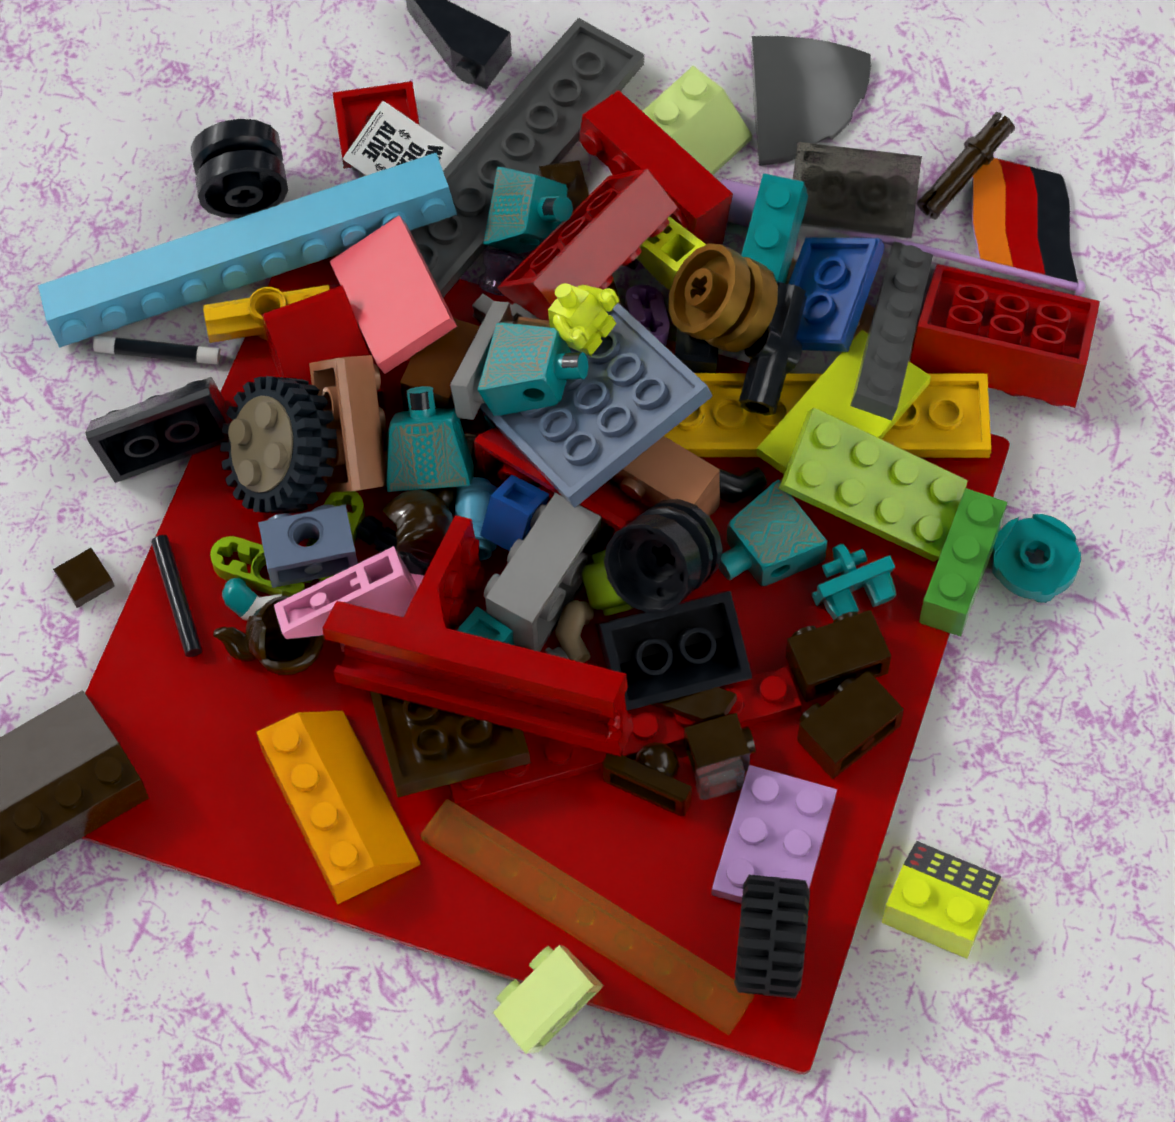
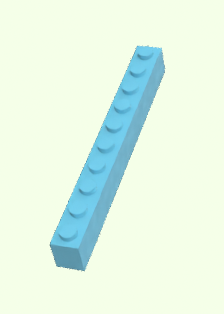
M433 153L40 284L38 288L46 321L60 348L341 254L398 215L405 221L409 230H413L455 216L457 212L437 153Z

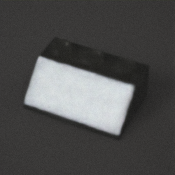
M797 142L793 179L805 183L809 196L801 226L912 239L922 156Z

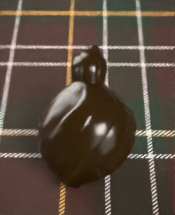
M453 487L409 490L394 497L386 504L382 510L397 527V550L399 552L411 553L418 560L431 564L453 520V515L449 510L456 497Z
M289 596L273 598L256 610L253 616H249L246 623V634L234 627L217 628L213 633L215 638L223 642L226 650L233 658L244 662L258 659L264 668L278 675H294L305 671L318 659L325 642L324 635L285 639L279 625L274 604Z

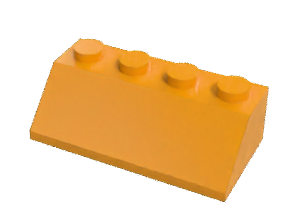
M343 711L300 712L256 732L262 753L337 904L420 865V861Z

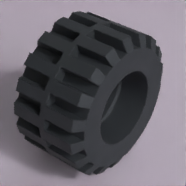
M750 874L745 880L734 980L738 993L795 998L799 993L803 975L810 896L806 880Z

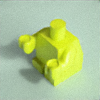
M563 283L555 289L557 299L548 309L550 328L557 329L560 338L566 341L568 347L592 356L602 343L601 337L606 338L616 325L613 316L608 315L607 312H611L620 300L615 291L610 288L602 290L588 285L575 287Z

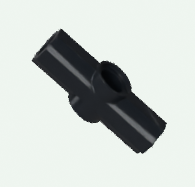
M777 282V305L772 321L762 337L752 346L744 349L745 355L750 358L739 398L740 407L751 413L765 416L776 414L786 374L795 368L802 354V345L796 340L807 300L805 296L806 291L797 285Z

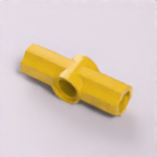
M329 285L281 292L273 287H263L252 293L250 298L203 305L209 342L213 343L256 335L261 339L267 340L262 314L330 290Z

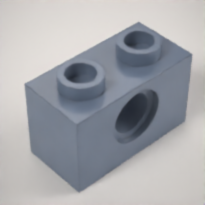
M321 505L314 508L311 512L296 515L277 514L267 521L258 522L272 588L333 576L358 564L346 505ZM308 538L318 540L312 546L303 547L298 545L301 541Z

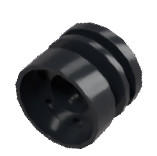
M681 499L662 500L614 533L606 545L604 565L608 581L616 594L627 604L644 612H665L678 605L692 591L698 589L703 583L711 579L720 566L723 549L719 531L710 516L698 506Z

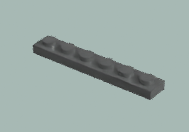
M893 242L888 254L850 406L892 421L901 395L933 254L924 252L916 246Z

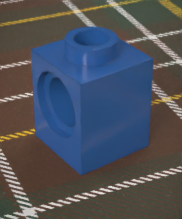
M511 475L490 496L480 536L510 551L513 544L519 538L525 539L531 530L530 523L535 511L541 504L547 505L550 494Z

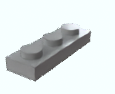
M493 301L450 384L457 418L474 420L481 404L485 403L477 389L496 323L517 324L516 321H513L510 303Z

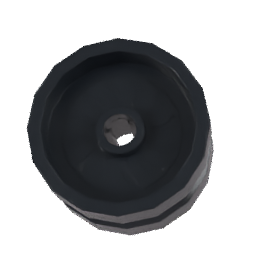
M251 119L222 121L205 128L194 138L190 149L196 174L197 194L200 206L208 213L223 218H241L277 206L284 201L289 191L284 163H282L283 155L279 133L271 125Z

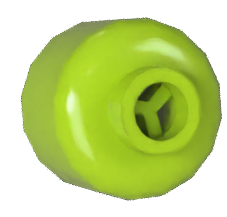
M606 550L593 553V563L586 565L582 570V579L589 604L593 609L602 610L604 616L631 610L633 607L616 594L608 581L604 565Z

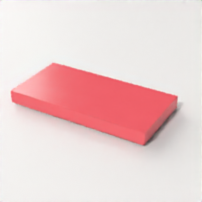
M400 215L330 260L340 285H343L355 318L376 364L384 374L457 327L407 224Z

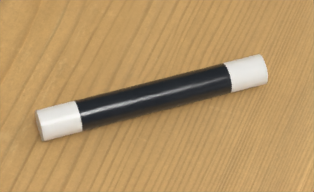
M98 335L94 337L93 342L94 352L214 365H219L221 358V349L214 347Z

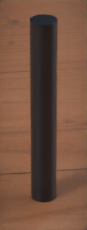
M159 535L153 538L151 543L185 656L195 657L201 654L203 650L167 535Z

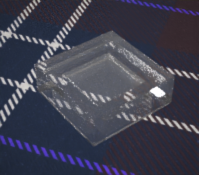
M740 756L696 769V788L700 800H707L743 788L745 770Z

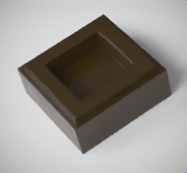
M92 548L85 550L53 569L76 608L115 587L112 578Z

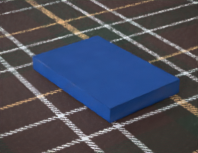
M805 237L788 283L790 285H797L806 291L805 296L807 300L796 340L802 345V350L849 351L885 250V245L880 238Z

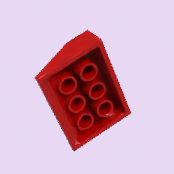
M936 264L917 326L910 362L927 374H987L988 388L1001 390L1010 396H1026L1043 400L1053 406L1065 405L1076 408L1087 366L1100 301Z

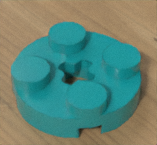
M1033 514L1032 518L1019 520L1018 517L1010 520L1002 527L996 538L992 551V573L1012 593L1023 598L1034 599L1040 603L1049 602L1056 595L1067 590L1077 576L1081 563V552H1079L1076 544V536L1064 522L1045 514ZM1037 549L1044 552L1043 559L1046 563L1033 564L1028 561L1029 557L1024 553L1026 551L1035 553Z

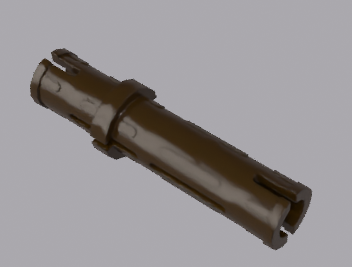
M995 112L975 137L970 136L964 142V150L917 201V206L925 215L928 216L930 214V218L936 220L983 165L990 164L994 159L993 153L1015 130L1014 124L1008 117L1004 115L1000 121L999 119L1002 117V114Z

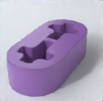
M640 284L630 287L626 292L624 309L646 329L650 327V333L666 346L670 323L661 292L650 285Z

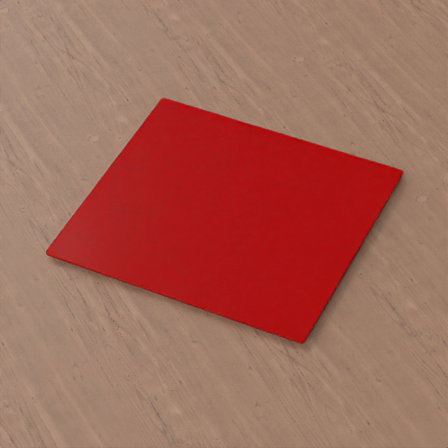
M338 255L272 276L267 287L279 289L281 292L329 285L330 289L339 287L341 285L330 263V260ZM459 279L443 297L453 318L477 326H481L482 323L473 317L474 309L472 305L482 294H485L493 301L508 302L512 305L515 303L499 290ZM361 331V334H362L363 339H364V341H365V344H366V347H367V349H368L369 355H372V353H371V351H370V348H369V346H368V344H367V342H366V340H365V337H364V335H363V333H362V331ZM258 335L244 338L220 391L225 400L227 410L229 406L238 407L233 398L237 392H245L243 386L247 382H255L254 378L279 377L271 358L268 341L261 339ZM667 339L665 347L675 355L676 342ZM718 354L716 373H747L749 363ZM372 355L373 364H376V361ZM411 357L385 374L378 367L386 410H384L386 430L382 433L383 445L393 416L397 412L404 411L400 381ZM480 409L474 420L469 419L467 425L462 426L464 434L479 435L486 432L484 415ZM991 434L990 458L922 459L968 480L967 489L994 497L1010 443L1004 437ZM221 445L191 456L156 536L167 535L203 651L195 657L185 656L154 549L151 545L85 692L140 776L149 799L80 839L510 980L516 979L519 983H522L534 971L529 964L544 948L550 946L555 950L559 945H562L604 985L586 1005L797 1074L804 1075L810 1072L950 636L948 632L919 623L923 601L938 560L933 562L792 496L828 541L825 561L767 586L759 585L748 570L731 580H727L718 568L711 579L703 583L698 589L692 591L683 600L686 601L721 591H731L752 676L788 666L802 705L801 712L748 726L755 744V752L750 754L749 765L837 789L835 802L809 888L808 924L801 989L795 998L738 993L734 980L742 903L713 896L711 893L747 771L697 785L684 745L671 748L678 757L679 763L674 779L692 786L691 804L685 816H679L604 782L602 768L458 810L455 808L449 785L398 797L370 691L337 683L333 671L337 665L341 666L345 658V652L341 651L340 643L325 639L318 659L305 671L294 675H278L264 668L258 659L244 662L233 658L226 650L223 642L213 636L214 630L221 627H234L246 634L247 621L243 620L226 606L223 600L222 591L227 580L219 577L214 571L210 556L213 545L221 538L228 536L239 537L263 545L258 522L267 521L272 516L284 513L255 512L253 509L245 508L242 505L243 500H236L232 494L236 487H228L225 479L232 471L223 470L221 461L229 458V452H220ZM700 457L716 468L723 469L737 476H741L751 469L759 467L766 476L768 483L763 488L736 503L720 499L719 508L710 515V518L719 531L723 549L722 554L731 549L726 540L727 525L730 520L777 480L781 482L784 476L782 472L760 457ZM475 460L473 462L475 468L474 477H478L477 464ZM610 479L612 485L620 489L619 484ZM387 486L355 491L363 500L365 517L371 515L383 523L382 527H389L393 531H397L396 525L386 516L382 509L391 499L406 491L387 492ZM316 492L319 500L314 505L307 504V510L291 515L311 512L314 508L324 505L326 499L333 492ZM455 501L453 502L451 508H449L453 515V518L455 512ZM647 502V504H648L649 507H652V506H653L652 504H650L649 502ZM346 504L347 512L353 513L352 505ZM357 536L354 543L357 563L380 553L375 549L374 543L369 545ZM308 539L301 541L298 545L305 547ZM844 544L850 554L863 549L867 555V561L856 565V569L889 555L895 565L890 575L897 595L892 600L872 607L864 587L851 592L859 609L858 614L868 610L872 611L891 654L888 674L875 679L903 707L904 711L901 725L898 729L832 779L797 741L799 719L802 714L816 703H820L823 706L834 695L831 693L805 702L785 656L787 638L792 637L796 631L807 626L819 628L833 623L834 620L824 604L816 606L811 594L817 591L818 585L841 576L839 572L826 577L822 565L834 561L833 547ZM497 545L496 550L492 552V556L489 559L480 561V565L485 570L484 581L481 589L478 592H473L468 602L466 619L476 607L486 612V598L483 596L484 590L491 577L496 573L501 575L508 565V550ZM233 551L230 557L223 556L225 565H230L232 560L240 561L238 552ZM246 563L248 573H250L251 565ZM266 564L260 570L259 575L261 578L270 581ZM314 579L311 583L303 582L305 589L319 583V579ZM583 585L574 600L587 601L589 603ZM251 589L259 597L271 596L269 594ZM633 608L621 613L604 616L602 610L594 609V618L590 620L588 625L583 626L580 634L590 653V658L585 663L606 668L595 624L643 611ZM556 627L540 652L545 653V649L548 647L553 650L560 646L555 635ZM300 712H344L420 861L419 866L340 904H337L262 753L256 733ZM523 731L525 740L540 736Z

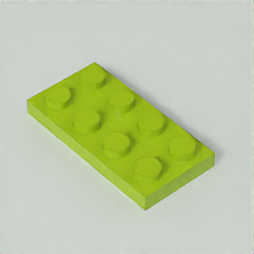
M812 408L806 415L779 490L934 562L941 555L968 480L825 412Z

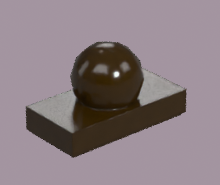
M658 742L644 745L636 754L635 760L623 755L620 757L607 753L602 762L604 782L679 816H685L691 804L692 786L674 779L679 763L678 757L669 746Z

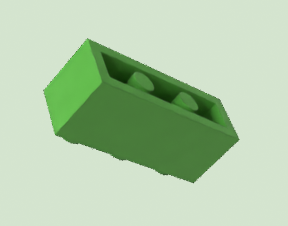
M965 488L926 592L919 623L960 637L962 636L996 538L1002 526L1007 506L1006 501Z

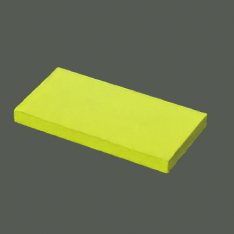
M861 330L852 340L849 351L841 352L757 447L756 455L784 474L806 415L812 408H816L882 439L930 384L931 376L908 361L898 407L892 421L850 406L868 333Z

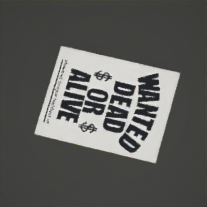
M382 101L343 157V160L367 176L433 153H437L442 170H444L459 152Z

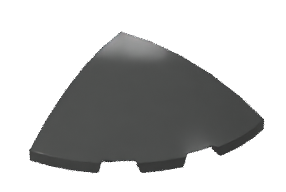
M752 36L753 103L759 166L782 163L808 154L811 146L819 143L826 137L833 140L851 122L852 113L860 99L865 98L871 71V54L849 46L810 38Z

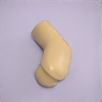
M573 600L565 605L555 630L556 638L568 658L582 663L589 660L590 653L580 634L583 626L588 625L590 620L594 618V609L587 601Z

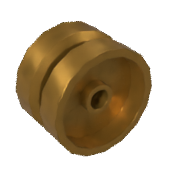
M709 243L696 249L687 257L676 273L669 293V313L673 324L681 332L697 339H703L721 350L739 352L749 348L762 337L772 321L777 305L778 285L773 272L765 265L751 258L742 257L738 252L722 244Z

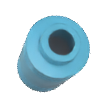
M473 477L470 486L456 487L454 516L472 519L475 538L479 540V560L483 561L489 559L492 556V552L497 548V544L480 536L490 496L498 488L491 484L488 479Z

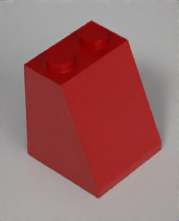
M343 285L262 314L271 358L279 377L303 379L309 381L308 385H312L309 363L334 358L369 355ZM380 384V388L377 390L378 406L384 411L386 407L383 389Z

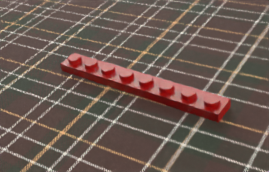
M788 666L753 675V678L718 687L737 695V701L728 715L736 713L741 728L801 712L802 705ZM652 705L629 710L627 713L632 714L633 730L621 755L633 760L644 745L654 742L666 744L670 748L684 745V728L699 724V722ZM538 736L526 740L530 754V764L449 784L455 808L458 810L601 769L602 762L607 753Z

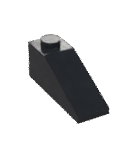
M406 0L407 11L450 70L463 82L468 84L474 83L487 89L512 56L510 31L448 0Z

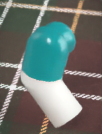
M239 578L227 581L222 591V597L226 606L245 621H248L249 616H253L256 610L260 609L269 600L282 596V594L259 597L246 586L244 580Z

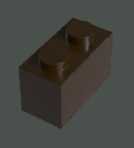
M871 610L860 614L854 611L847 612L837 617L831 624L819 628L807 626L796 631L792 637L787 638L785 657L805 702L834 693L835 689L844 680L852 676L857 679L867 670L874 678L888 674L891 654Z
M868 670L857 679L852 676L844 680L835 689L832 699L823 706L820 703L812 705L799 719L797 741L832 779L837 777L901 725L903 707Z

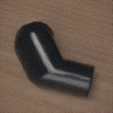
M755 467L741 476L720 469V499L730 503H736L768 484L766 476L759 467Z

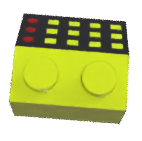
M916 841L900 870L887 900L882 923L967 959L1002 876Z

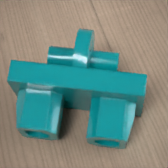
M844 544L837 545L832 549L834 561L822 565L826 577L839 572L841 576L818 585L817 591L811 594L816 606L824 604L833 620L847 612L854 611L858 613L859 609L851 592L864 587L872 607L886 603L897 595L890 575L895 565L889 555L856 569V565L867 561L865 551L860 549L850 554Z

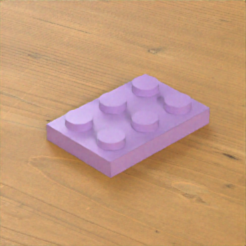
M749 765L712 886L711 895L742 903L743 885L749 874L806 880L810 888L837 789Z

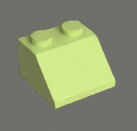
M694 66L688 69L643 110L650 119L712 175L752 140L751 132L724 89Z
M559 945L555 950L550 946L544 948L529 964L534 971L521 984L516 979L513 980L496 998L501 1005L493 1014L526 1054L539 1053L604 987L565 946Z

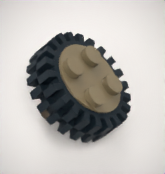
M272 376L254 378L255 382H247L243 386L245 392H237L233 399L238 407L229 406L226 415L233 421L230 424L223 423L222 433L228 434L229 442H221L220 452H229V458L221 461L223 470L232 471L225 478L228 487H236L232 493L236 500H243L242 505L247 509H253L255 512L288 514L303 512L308 509L307 504L314 505L319 500L316 492L324 493L328 486L321 477H331L334 467L326 464L327 458H336L337 448H328V440L337 439L336 429L327 428V424L334 420L332 411L323 410L327 406L328 401L325 396H318L320 390L315 385H308L309 381Z

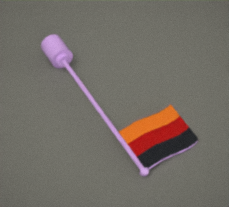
M994 158L990 164L983 165L972 177V228L979 259L805 215L802 220V224L859 238H880L883 244L891 246L894 241L904 245L916 246L924 252L933 254L935 257L1076 291V296L1082 295L1086 288L1082 280H1077L1071 253L1070 201L1062 174ZM722 178L721 183L733 193L728 222L749 227L759 187Z

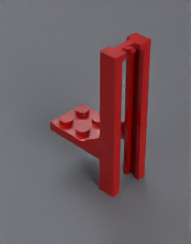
M454 516L403 617L336 601L322 627L326 640L345 644V658L341 666L337 665L333 671L337 683L523 730L620 757L633 730L632 714L627 713L625 692L628 688L626 673L455 630L457 625L461 626L464 623L468 612V602L473 592H478L481 589L485 575L484 567L480 565L478 555L479 540L475 538L473 523L470 518Z

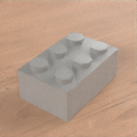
M557 493L553 495L547 506L541 504L537 508L531 519V530L524 540L519 538L513 544L507 557L508 565L501 575L496 573L491 577L483 595L486 598V613L513 631L514 645L539 652L557 626L563 607L574 600L584 585L582 579L583 568L593 563V553L602 551L601 516L580 505L574 508L563 496Z

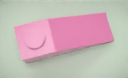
M393 546L274 604V608L285 639L324 635L322 627L336 601L403 617L417 591V586Z

